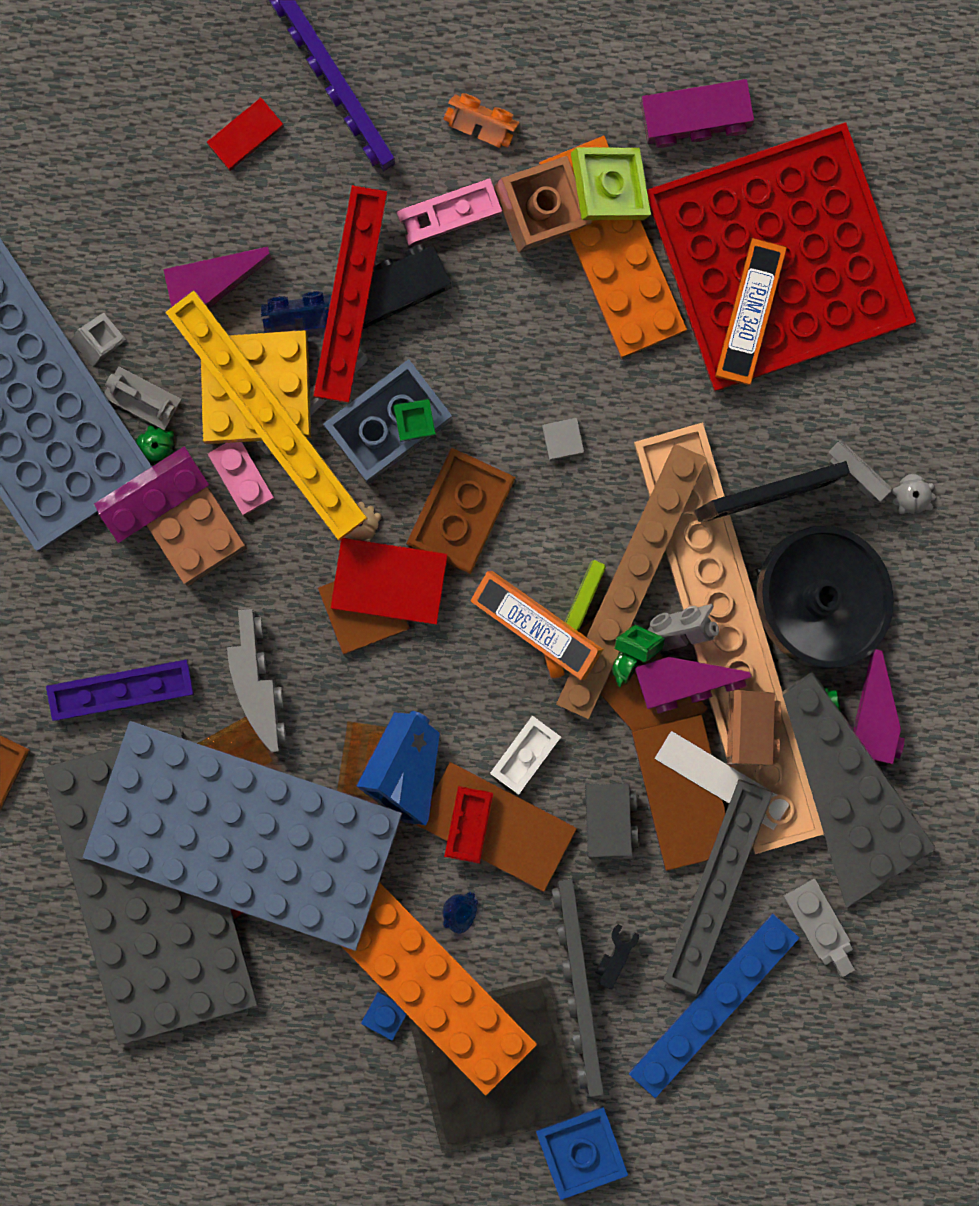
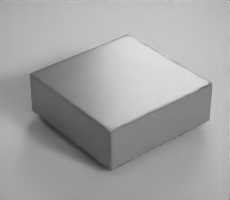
M577 418L542 425L549 461L584 454Z

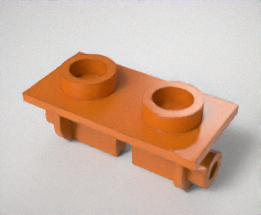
M462 93L461 96L455 94L449 100L448 104L455 106V109L448 107L443 118L444 121L449 122V127L472 135L476 124L481 125L482 129L478 139L498 148L502 146L509 148L514 135L508 133V131L514 132L520 122L513 120L514 115L497 107L490 110L480 105L481 100Z

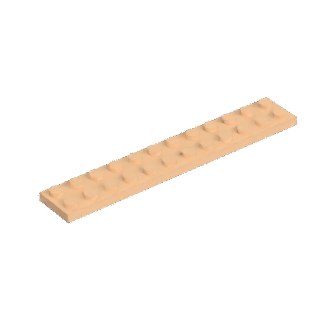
M702 422L636 441L634 446L649 497L674 443L707 458L665 551L682 610L690 606L701 607L709 604L714 606L708 617L711 622L717 623L719 633L711 641L693 644L697 661L699 663L751 672L753 677L745 679L747 686L737 690L775 693V701H781L780 722H774V737H780L779 759L773 758V765L728 764L730 767L777 794V796L771 798L769 806L776 799H783L789 804L780 820H775L771 817L768 806L766 816L771 822L776 823L777 826L772 830L766 825L761 824L753 846L754 854L817 837L823 835L824 832L790 722L731 516L727 515L701 523L698 522L695 513L696 509L708 502L725 497ZM725 686L711 690L713 697L709 698V702L727 759L729 692H726Z

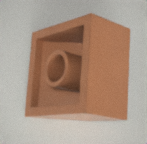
M567 156L503 177L494 186L518 253L556 240L592 223L591 220H582L575 175Z
M744 690L729 692L727 764L773 765V758L779 759L780 737H774V722H780L781 701H775V693Z

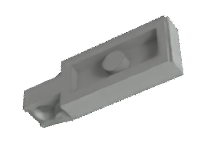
M813 878L784 894L783 897L816 956L822 960L823 964L827 965L833 962L842 977L855 971L846 953L853 950L849 943L850 939L816 879Z

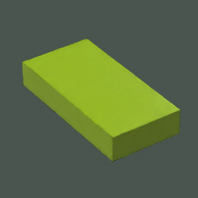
M596 560L590 562L565 619V622L576 630L580 629L606 569L605 564Z

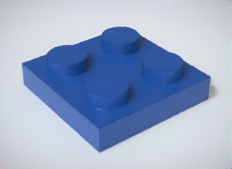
M604 1106L536 1130L560 1200L628 1176Z

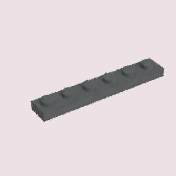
M738 780L663 979L664 982L694 994L699 992L774 792L744 780Z
M573 879L558 880L559 888L552 889L554 909H562L564 924H558L557 930L560 946L567 945L569 959L562 960L565 982L572 981L574 995L567 996L570 1018L577 1017L579 1031L572 1032L575 1053H582L584 1067L577 1068L580 1089H588L589 1097L603 1095Z

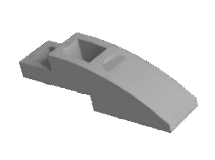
M253 609L238 610L241 646L227 647L233 685L240 705L258 737L271 752H280V744H286L284 722L278 723L277 709L283 708L282 687H275L274 680H260V674H266L264 652L258 653L257 638H263L262 617H255Z

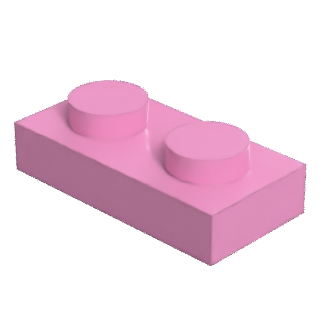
M242 442L225 443L208 453L243 516L274 499Z

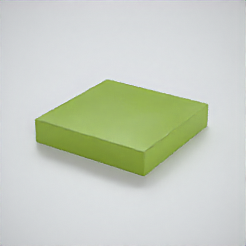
M577 147L571 152L582 220H645L651 215L640 148Z

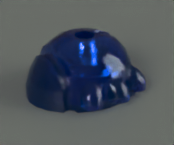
M474 893L456 894L446 900L442 910L443 926L445 928H450L457 934L464 933L470 928L476 916L478 904Z

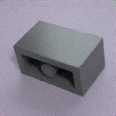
M629 783L585 785L588 857L632 856V848H638L637 826H631L630 812H637L636 790L629 791Z

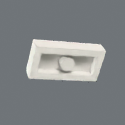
M532 716L490 774L519 795L561 736Z

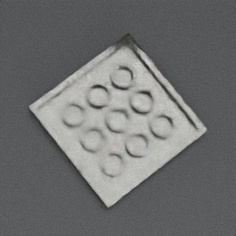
M547 977L487 992L537 1043V1046L487 1096L408 1016L442 1153L551 1126L581 1115Z

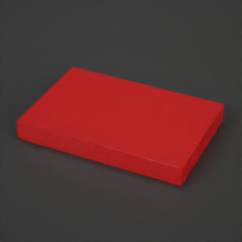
M342 538L330 608L437 625L448 554Z

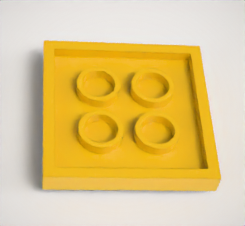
M306 330L229 335L307 438H311L308 333ZM201 360L203 442L205 444L263 441Z

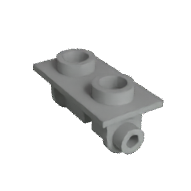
M119 366L115 374H111L105 384L107 389L104 395L109 402L163 430L167 428L181 401V398Z
M713 604L701 607L690 606L677 613L659 614L651 620L648 631L665 638L662 651H669L687 646L688 639L691 644L711 641L718 635L719 627L716 622H711L708 617L714 608Z

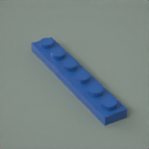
M772 913L628 1074L656 1098L796 943L799 937Z

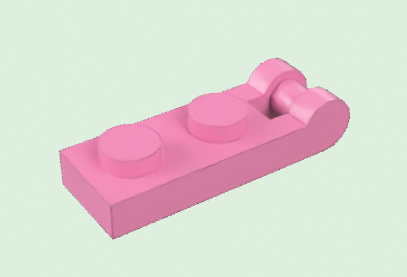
M490 178L406 207L397 212L400 223L405 224L408 232L405 235L408 246L423 243L431 238L502 214ZM427 214L431 225L421 228L418 217Z

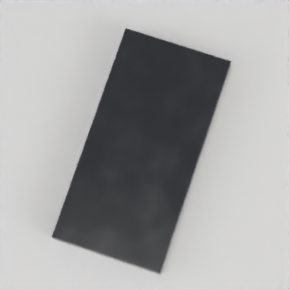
M847 461L721 497L696 509L695 513L698 522L703 523L819 489L848 476L850 473Z

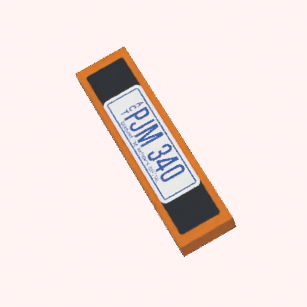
M752 238L715 377L750 386L787 247Z
M493 571L486 572L470 600L580 680L587 679L604 650Z

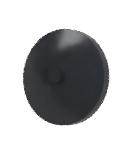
M813 526L790 534L771 550L763 563L757 583L758 611L767 634L785 655L804 666L816 669H836L859 662L878 647L890 626L894 597L887 568L881 557L869 543L855 533L843 528Z

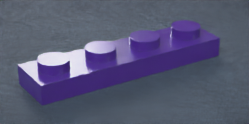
M187 659L46 686L52 721L194 695Z

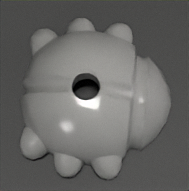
M917 474L906 475L899 482L900 486L892 489V493L896 495L893 503L894 505H899V514H915V512L921 513L925 510L931 511L933 509L931 501L936 499V495L931 493V491L934 489V485L924 482V478ZM913 492L919 494L918 498L913 497Z

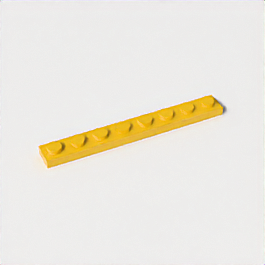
M193 290L165 313L335 537L340 541L368 519L199 295Z

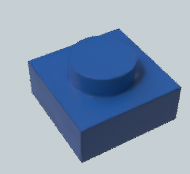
M378 991L361 1024L393 1040L406 1013L392 998Z

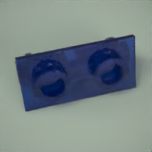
M313 291L303 294L301 299L288 300L286 296L268 299L267 304H261V317L269 316V318L263 319L264 332L297 331L296 318H302L304 330L326 328L329 309H326V307H330L331 294L323 295L321 291Z

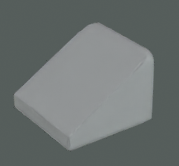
M105 313L100 314L79 328L71 339L92 366L97 365L126 340Z

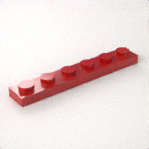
M354 185L351 187L313 395L314 398L350 403L387 200V191Z

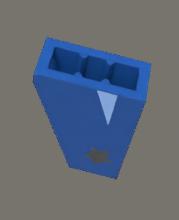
M411 711L410 714L394 712L356 787L381 806L403 813L401 817L402 822L426 825L430 814L440 733L429 725V718L416 711Z

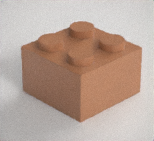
M205 487L147 524L155 540L183 584L187 587L248 549L208 487Z

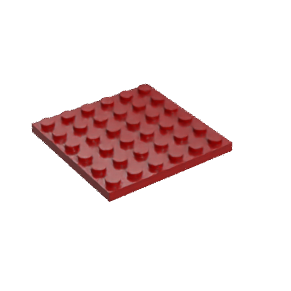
M846 122L647 189L650 211L713 392L740 384L715 377L752 238L787 247L752 379L916 323Z

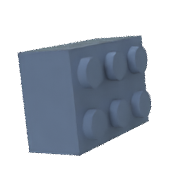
M408 359L332 416L323 425L368 485L430 438L400 442L394 405L429 399L435 434L452 422L453 419L450 412Z

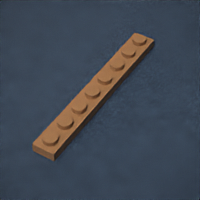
M674 443L587 635L588 639L604 650L586 680H580L570 673L556 705L590 719L612 670V665L620 652L614 649L616 638L631 628L704 467L707 460L706 457Z

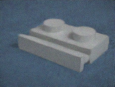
M841 439L829 451L833 456L830 460L833 464L847 461L850 473L859 481L856 486L871 500L876 497L881 502L891 491L892 487Z

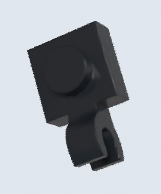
M617 924L611 933V938L615 945L611 956L604 954L595 972L601 976L598 983L611 990L621 973L631 949L636 946L639 940V934L634 932L629 942H621L618 936L622 929L620 924Z

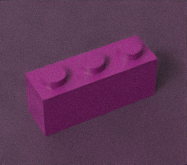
M747 79L645 95L641 97L640 102L647 144L656 143V148L674 146L677 144V139L689 137L691 142L706 141L712 138L713 133L726 132V136L742 135L747 133V128L752 127L754 122Z
M184 446L100 499L94 505L98 514L119 543L209 486Z

